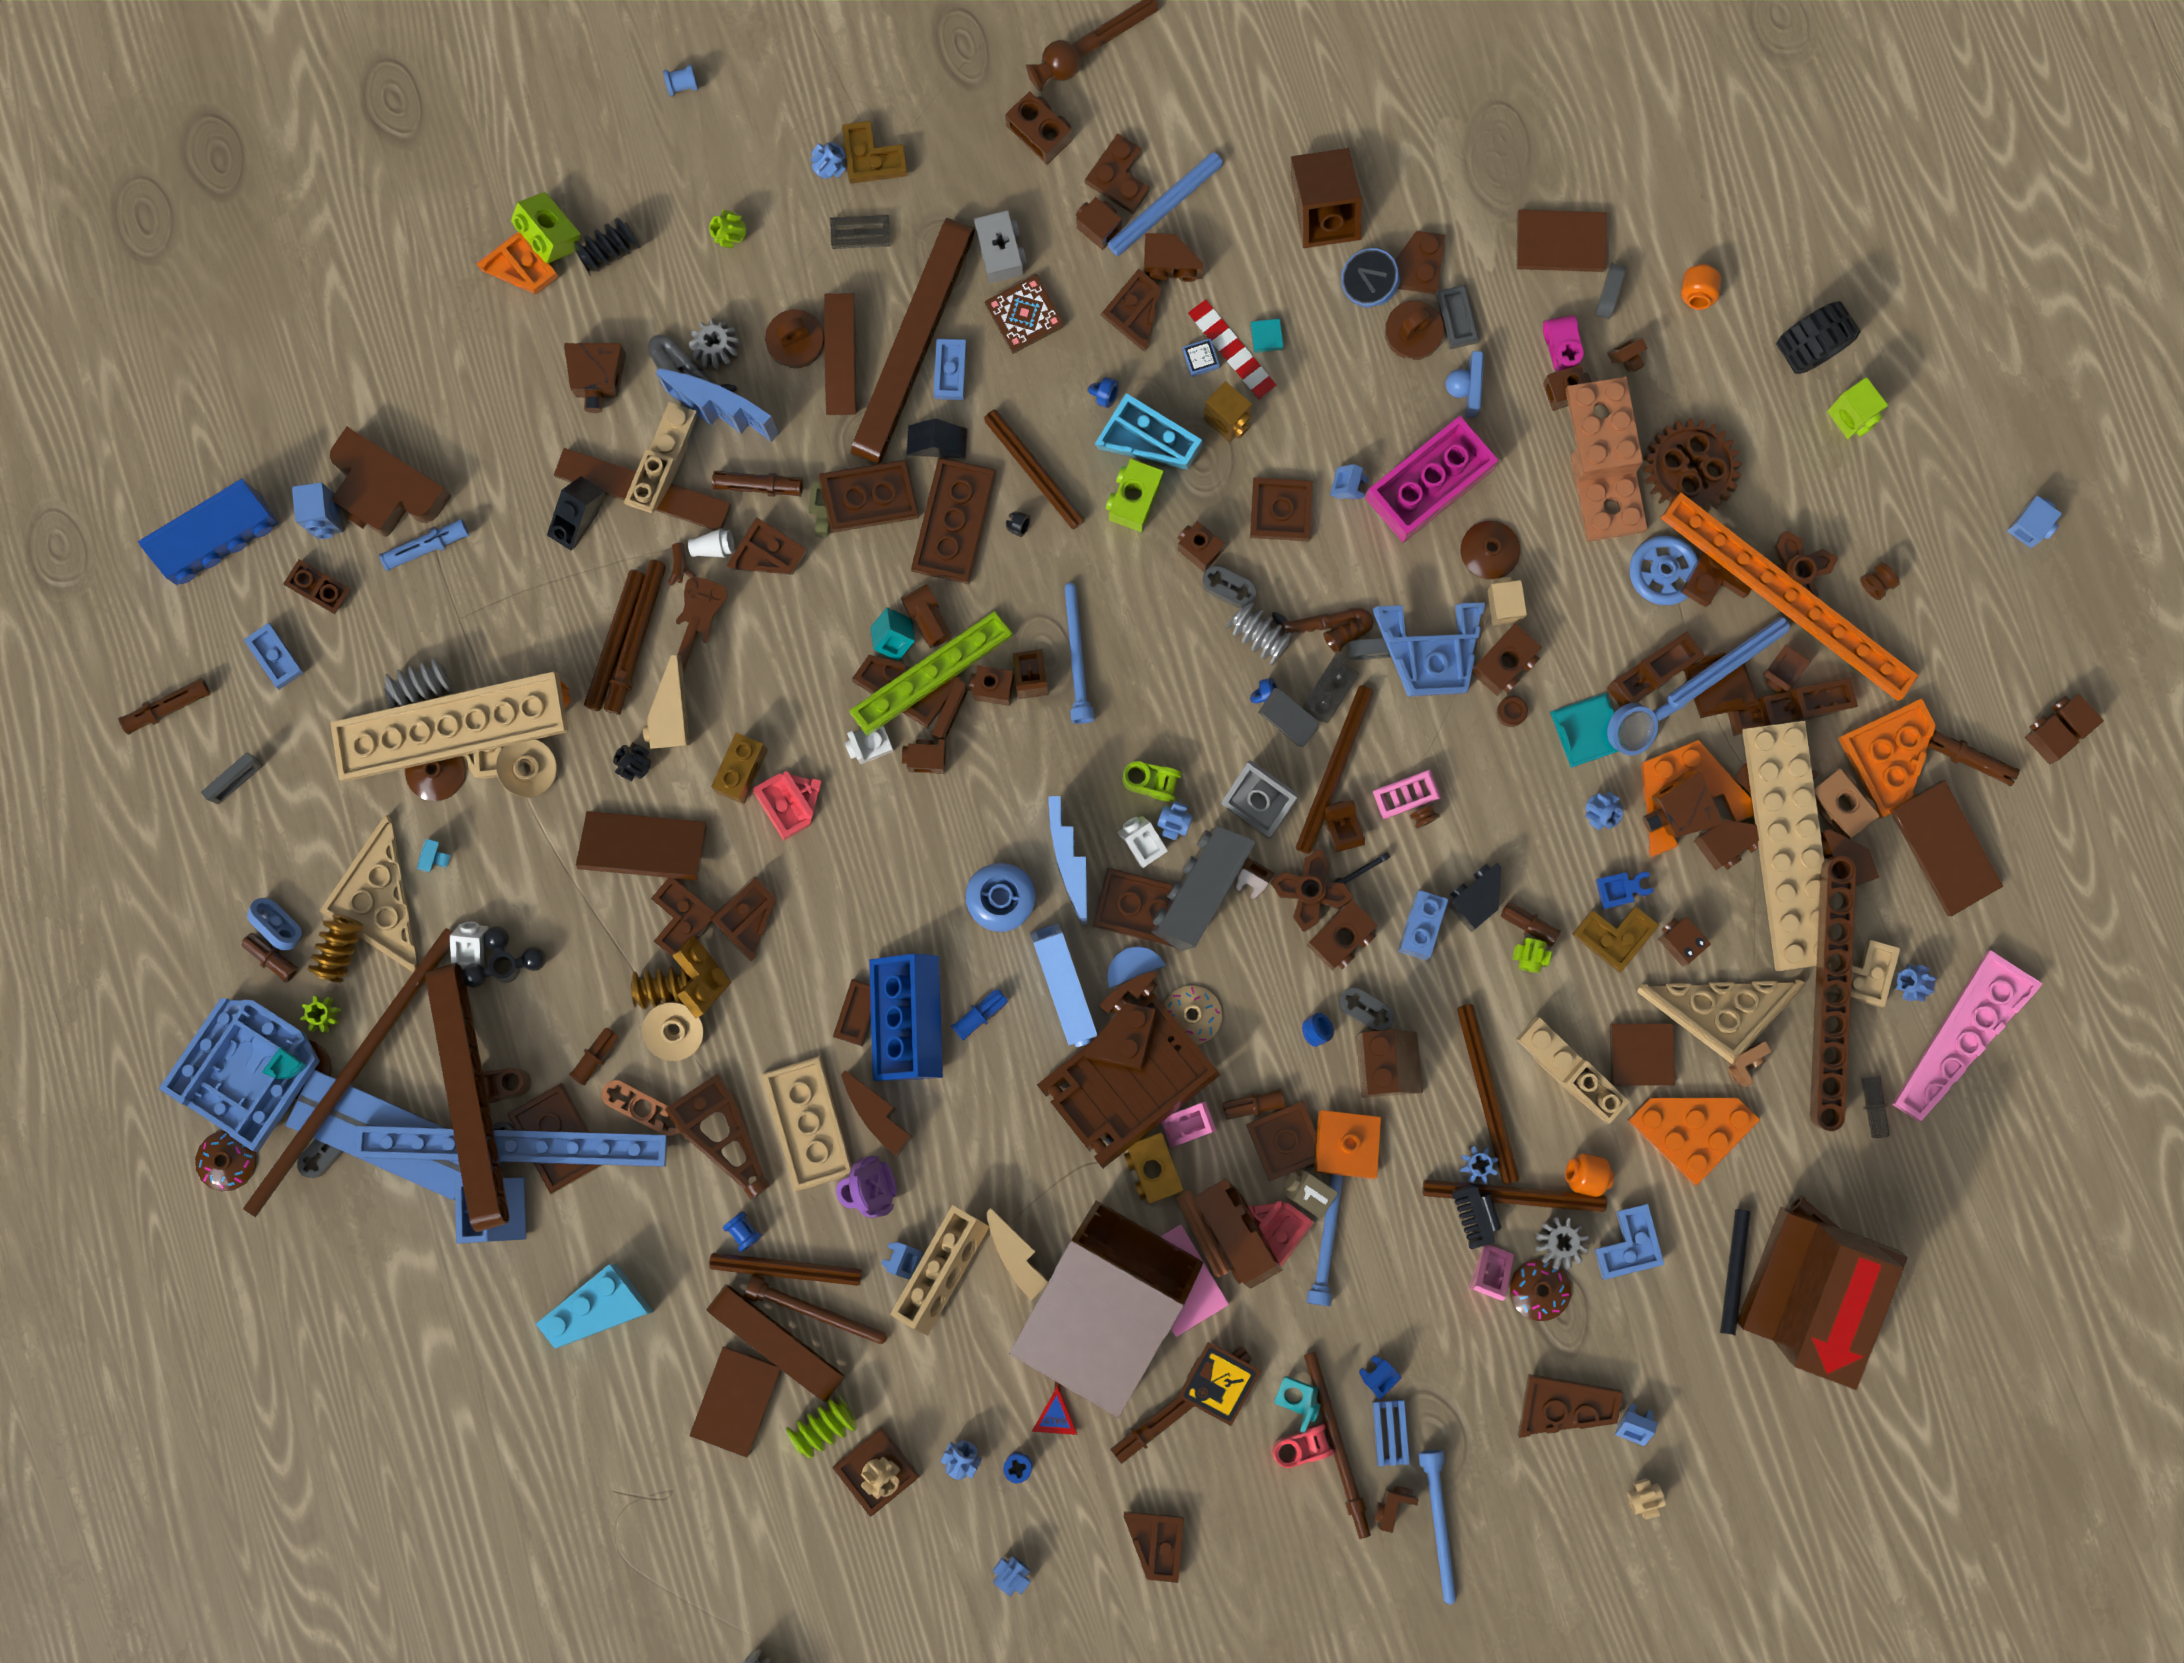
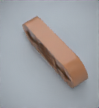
M612 1080L603 1087L601 1095L607 1106L662 1135L672 1137L680 1134L677 1127H670L668 1131L665 1130L666 1124L659 1119L655 1120V1125L651 1123L658 1113L659 1106L663 1108L659 1114L669 1117L665 1111L669 1105L619 1080ZM621 1086V1093L631 1098L632 1092L636 1094L629 1103L628 1111L624 1109L628 1104L625 1101L616 1099L614 1103L612 1102L613 1096L609 1094L611 1089H618ZM646 1099L651 1103V1113L646 1117H639L636 1114L635 1106L640 1100Z

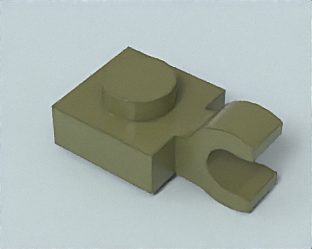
M812 482L809 514L817 515L815 536L827 538L829 521L820 483Z

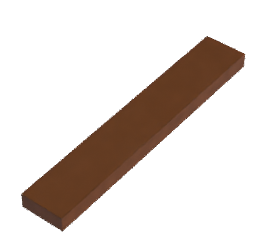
M563 448L554 472L556 478L570 483L582 476L604 490L606 495L624 501L636 474V471ZM671 483L655 511L715 531L720 528L723 529L731 504Z

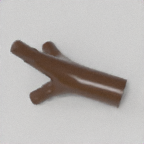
M673 544L674 562L672 575L668 581L670 585H673L676 580L678 583H682L684 573L690 578L696 577L686 564L684 544Z

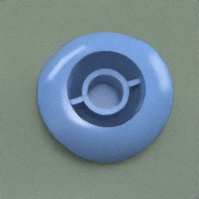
M1007 863L990 864L979 869L970 878L965 894L966 905L972 918L983 928L994 932L1011 931L1022 925L1031 914L1035 903L1034 885L1030 877L1015 865Z

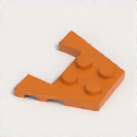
M1699 740L1641 764L1643 794L1647 814L1656 810L1652 800L1653 794L1688 770L1693 769L1701 771L1712 799L1722 796L1732 821L1740 822L1754 816L1752 799ZM1664 827L1651 833L1647 829L1650 857L1678 846L1675 837L1668 835Z

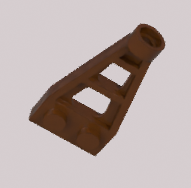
M717 1074L666 1107V1113L680 1133L739 1184L750 1200L771 1186L764 1177L735 1099ZM717 1112L725 1116L729 1126L728 1137L720 1142L712 1141L700 1129L701 1122ZM733 1141L740 1144L746 1156V1161L738 1167L733 1166L722 1154V1149ZM750 1177H756L757 1179L752 1184L748 1182Z

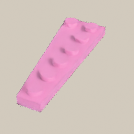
M1991 950L1986 951L1892 1105L1913 1119L1922 1121L1950 1090L1951 1085L1958 1081L1966 1072L1967 1067L1976 1057L1982 1054L1991 1040L2006 1027L2008 1021L2022 1009L2043 983Z

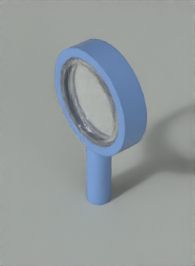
M1638 703L1626 704L1619 708L1611 717L1607 729L1608 740L1613 748L1625 755L1640 754L1647 750L1655 740L1658 732V722L1681 708L1676 710L1669 703H1666L1652 711Z

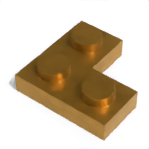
M871 121L842 124L850 184L908 176L903 144L875 148Z
M1636 906L1632 908L1617 928L1613 927L1592 910L1572 935L1617 972L1621 973L1660 925Z
M692 936L672 956L691 978L677 996L692 1015L698 1018L710 1008L732 982L710 956L705 947L702 946L695 936Z

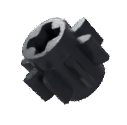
M634 742L631 743L630 747L627 745L621 746L613 758V763L618 766L615 773L631 782L634 777L638 779L643 778L651 767V760L647 758L649 751Z

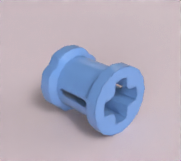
M692 64L687 65L685 69L669 72L668 70H663L669 96H674L675 92L687 89L698 90Z

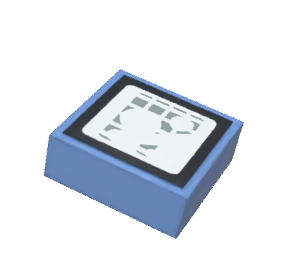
M1211 339L1182 347L1191 377L1219 369V362Z

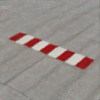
M1206 299L1187 313L1206 337L1211 339L1212 344L1258 400L1277 386Z

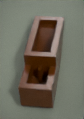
M1686 631L1614 680L1607 689L1620 707L1629 703H1638L1705 655Z
M844 1070L841 1076L855 1110L880 1143L895 1156H899L913 1136L889 1119L896 1108L848 1071Z

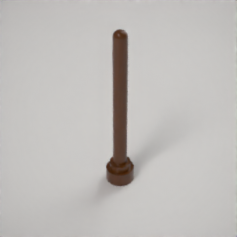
M754 1274L745 1291L744 1298L753 1302L766 1299L875 1343L884 1344L887 1340V1335L882 1331L772 1289L768 1283L764 1282V1278Z

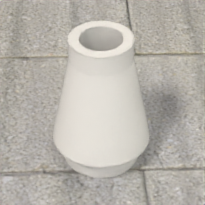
M722 528L700 537L689 539L688 548L692 557L727 558L728 554H733L735 550L731 531H724Z

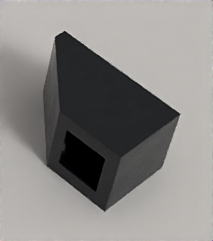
M582 476L563 488L547 536L567 549L573 550L597 516L605 491Z
M1498 862L1491 868L1488 864L1484 865L1473 875L1476 878L1475 882L1469 887L1463 883L1450 894L1453 900L1448 906L1470 932H1473L1499 909L1501 866Z

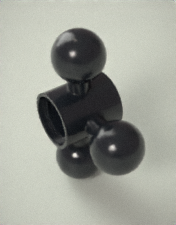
M494 926L489 928L484 935L486 946L495 952L489 959L488 966L483 967L477 963L467 965L462 971V980L467 986L472 988L481 986L486 978L494 976L502 983H509L518 977L520 968L525 967L530 971H538L543 968L546 963V955L542 949L530 947L523 952L522 957L515 959L510 953L505 951L509 941L507 931L500 926ZM503 960L511 961L512 967L508 973H497L496 968L499 962Z

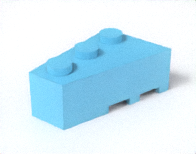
M1127 393L1095 442V446L1099 450L1189 470L1204 446L1202 439Z
M616 1263L605 1267L538 1321L536 1325L555 1349L654 1311Z

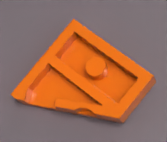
M520 232L514 234L477 263L482 272L535 295L558 278L554 269L534 252L531 245Z

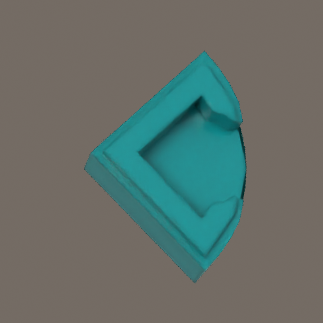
M280 1047L262 1073L276 1079H287L302 1072L307 1065L286 1049Z

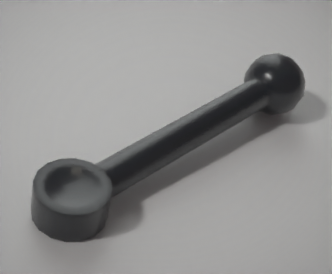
M1386 852L1346 877L1336 878L1334 882L1346 885L1347 882L1391 857Z

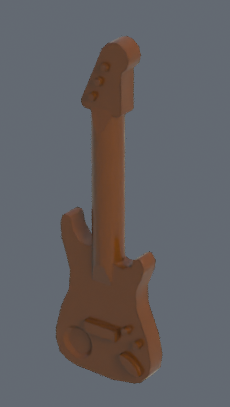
M691 577L687 580L684 589V609L676 619V624L678 625L682 622H688L677 654L682 658L683 673L698 631L703 634V643H708L711 635L712 619L728 597V590L724 586L705 578Z

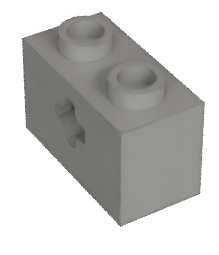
M1008 211L975 218V230L989 284L1023 276L1022 265L1027 264L1024 248L1017 247L1015 238L1020 237L1016 219L1010 220ZM1003 243L1005 249L1000 250L998 244Z

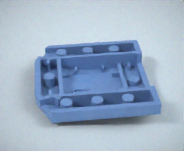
M220 998L159 1087V1090L197 1112L230 1134L229 1136L258 1153L320 1060L303 1031L253 1000L239 1001ZM280 1047L286 1049L307 1065L302 1072L287 1079H276L262 1073Z

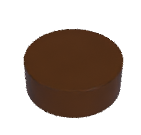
M1518 696L1504 698L1497 707L1499 721L1508 727L1519 726L1528 715L1526 702Z

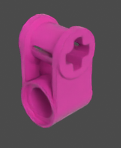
M1575 315L1544 320L1543 334L1549 348L1554 370L1559 372L1579 365L1584 351Z

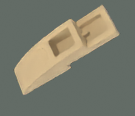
M668 402L651 446L643 454L625 498V505L654 513L668 491L688 448L687 441L698 416L697 411Z
M1535 1017L1516 1038L1545 1071L1607 1124L1610 1125L1629 1103L1587 1060L1582 1059L1540 1017Z

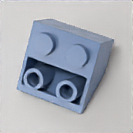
M503 1178L510 1216L509 1222L480 1232H476L470 1223L462 1180L455 1181L456 1244L527 1239L525 1178Z

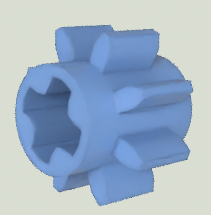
M829 142L824 146L818 143L811 152L813 155L810 159L812 161L811 167L821 178L828 179L833 175L839 178L846 169L844 166L847 162L845 160L846 154L836 143Z
M1609 791L1605 796L1601 793L1593 795L1585 807L1587 812L1585 817L1590 820L1589 824L1598 830H1601L1603 826L1607 829L1617 826L1623 817V805L1618 802L1619 798Z
M1174 801L1172 807L1164 805L1157 824L1158 827L1164 829L1162 836L1173 840L1177 839L1178 834L1186 836L1193 817L1192 814L1186 813L1188 805Z
M1907 964V969L1897 974L1898 985L1896 989L1904 991L1903 999L1912 1002L1914 1000L1925 1002V997L1935 992V980L1937 978L1928 974L1929 967L1921 964L1918 966Z
M1472 1146V1155H1461V1159L1466 1161L1465 1167L1460 1169V1172H1468L1470 1174L1468 1182L1472 1183L1476 1177H1480L1481 1182L1485 1184L1487 1183V1174L1497 1175L1496 1170L1492 1169V1163L1497 1162L1498 1158H1490L1487 1155L1489 1153L1488 1147H1485L1482 1153H1478L1477 1148ZM1475 1157L1486 1162V1166L1482 1167V1173L1472 1168V1164L1476 1162Z
M962 1440L957 1442L956 1445L953 1442H949L940 1462L946 1464L945 1473L950 1477L961 1480L968 1476L972 1479L982 1458L977 1456L976 1446Z
M1012 1556L1009 1561L1002 1557L993 1569V1572L997 1575L993 1583L1009 1596H1012L1015 1591L1022 1594L1031 1582L1026 1577L1031 1570L1015 1556Z

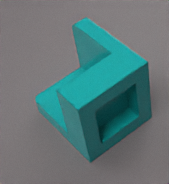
M888 607L871 625L873 649L897 661L901 659L915 642L912 620Z

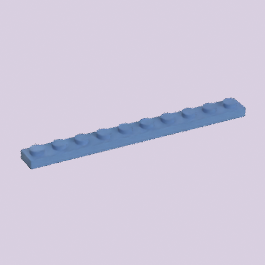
M357 1126L354 1157L459 1161L453 1129ZM494 1130L500 1162L666 1167L667 1135Z

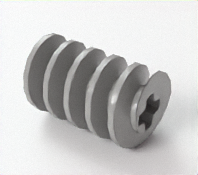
M1250 602L1236 612L1225 629L1235 625L1232 635L1237 637L1244 633L1242 643L1247 644L1253 640L1251 650L1255 652L1263 648L1260 657L1265 659L1272 655L1270 661L1272 666L1288 648L1291 633L1288 632L1280 636L1282 626L1279 624L1274 628H1270L1273 618L1269 617L1262 621L1263 610L1260 609L1253 614L1254 603Z
M435 658L431 659V668L429 669L423 662H420V672L418 673L412 666H409L408 676L406 677L400 670H397V680H393L389 674L385 675L384 690L391 708L397 707V703L400 706L409 705V699L412 703L420 702V695L425 700H430L432 691L436 696H442L443 687L448 692H452L449 676L444 666L440 665Z

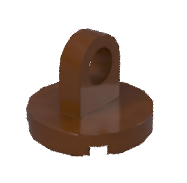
M1407 301L1398 305L1389 314L1385 324V339L1389 348L1398 356L1413 358V360H1421L1432 355L1439 348L1444 335V323L1439 312L1431 305L1422 301Z
M792 309L781 312L772 319L766 330L765 341L769 354L777 363L789 366V368L798 369L809 366L818 359L824 345V334L821 324L813 315L804 310Z

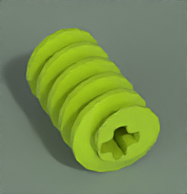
M840 1394V1404L837 1405L833 1400H828L829 1411H826L821 1406L817 1407L818 1418L808 1413L809 1424L805 1425L798 1419L796 1421L798 1431H793L789 1426L785 1428L791 1442L801 1455L804 1454L807 1458L811 1459L815 1456L814 1448L820 1452L825 1450L824 1440L828 1444L833 1445L836 1442L835 1434L840 1438L846 1437L845 1426L853 1432L857 1429L855 1417Z

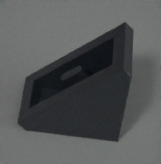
M937 418L908 425L907 456L966 459L967 428Z

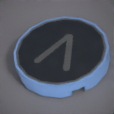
M1377 248L1364 249L1355 253L1346 262L1342 271L1341 284L1344 293L1354 304L1363 308H1372L1371 306H1380L1387 303L1395 295L1400 285L1399 268L1396 261L1387 252Z

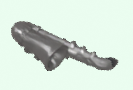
M658 334L650 339L648 344L649 356L658 369L681 373L678 369L682 368L684 374L716 384L692 358L686 355L672 338L667 335ZM721 384V385H719V386H721V387H723V388H725V389H727V390H729V391H731V392H734V391L737 390V386H736V385H731V384Z

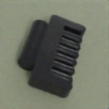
M1476 1184L1453 1190L1452 1197L1456 1199V1205L1471 1202L1458 1206V1212L1473 1209L1459 1215L1460 1219H1465L1462 1221L1463 1226L1471 1225L1464 1228L1465 1233H1470L1466 1235V1239L1469 1240V1248L1475 1249L1494 1243L1495 1239L1492 1231H1497L1502 1226L1491 1193L1480 1194Z

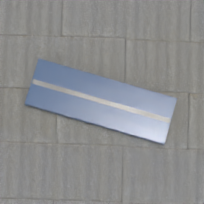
M314 1069L306 1081L285 1126L299 1131L336 1079ZM350 1086L313 1138L355 1156L357 1126L448 1128ZM359 1158L451 1200H455V1181L462 1180L459 1161Z

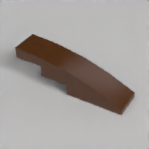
M825 293L826 415L857 414L855 293Z
M1851 678L1795 688L1789 692L1763 696L1758 699L1759 706L1727 713L1733 736L1743 734L1742 729L1805 721L1858 707Z

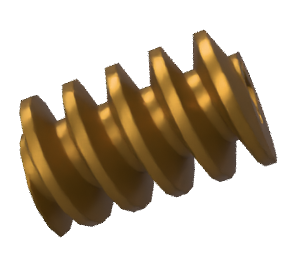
M334 914L332 915L333 920H323L322 923L330 929L329 932H319V936L325 939L326 942L315 944V947L322 951V954H312L311 959L318 962V965H308L307 970L319 978L339 983L344 982L341 977L347 975L348 969L345 966L350 965L352 958L349 955L355 952V946L352 943L358 942L359 935L356 932L362 931L363 924L350 917Z
M670 967L667 977H664L661 969H657L655 978H652L649 971L645 970L644 977L641 980L635 971L631 978L633 1005L637 1008V1004H639L641 1009H647L649 1002L655 1007L661 1004L662 1000L664 1003L673 1002L674 998L676 1002L683 1003L677 994L691 978L682 967L680 975H676L673 967Z

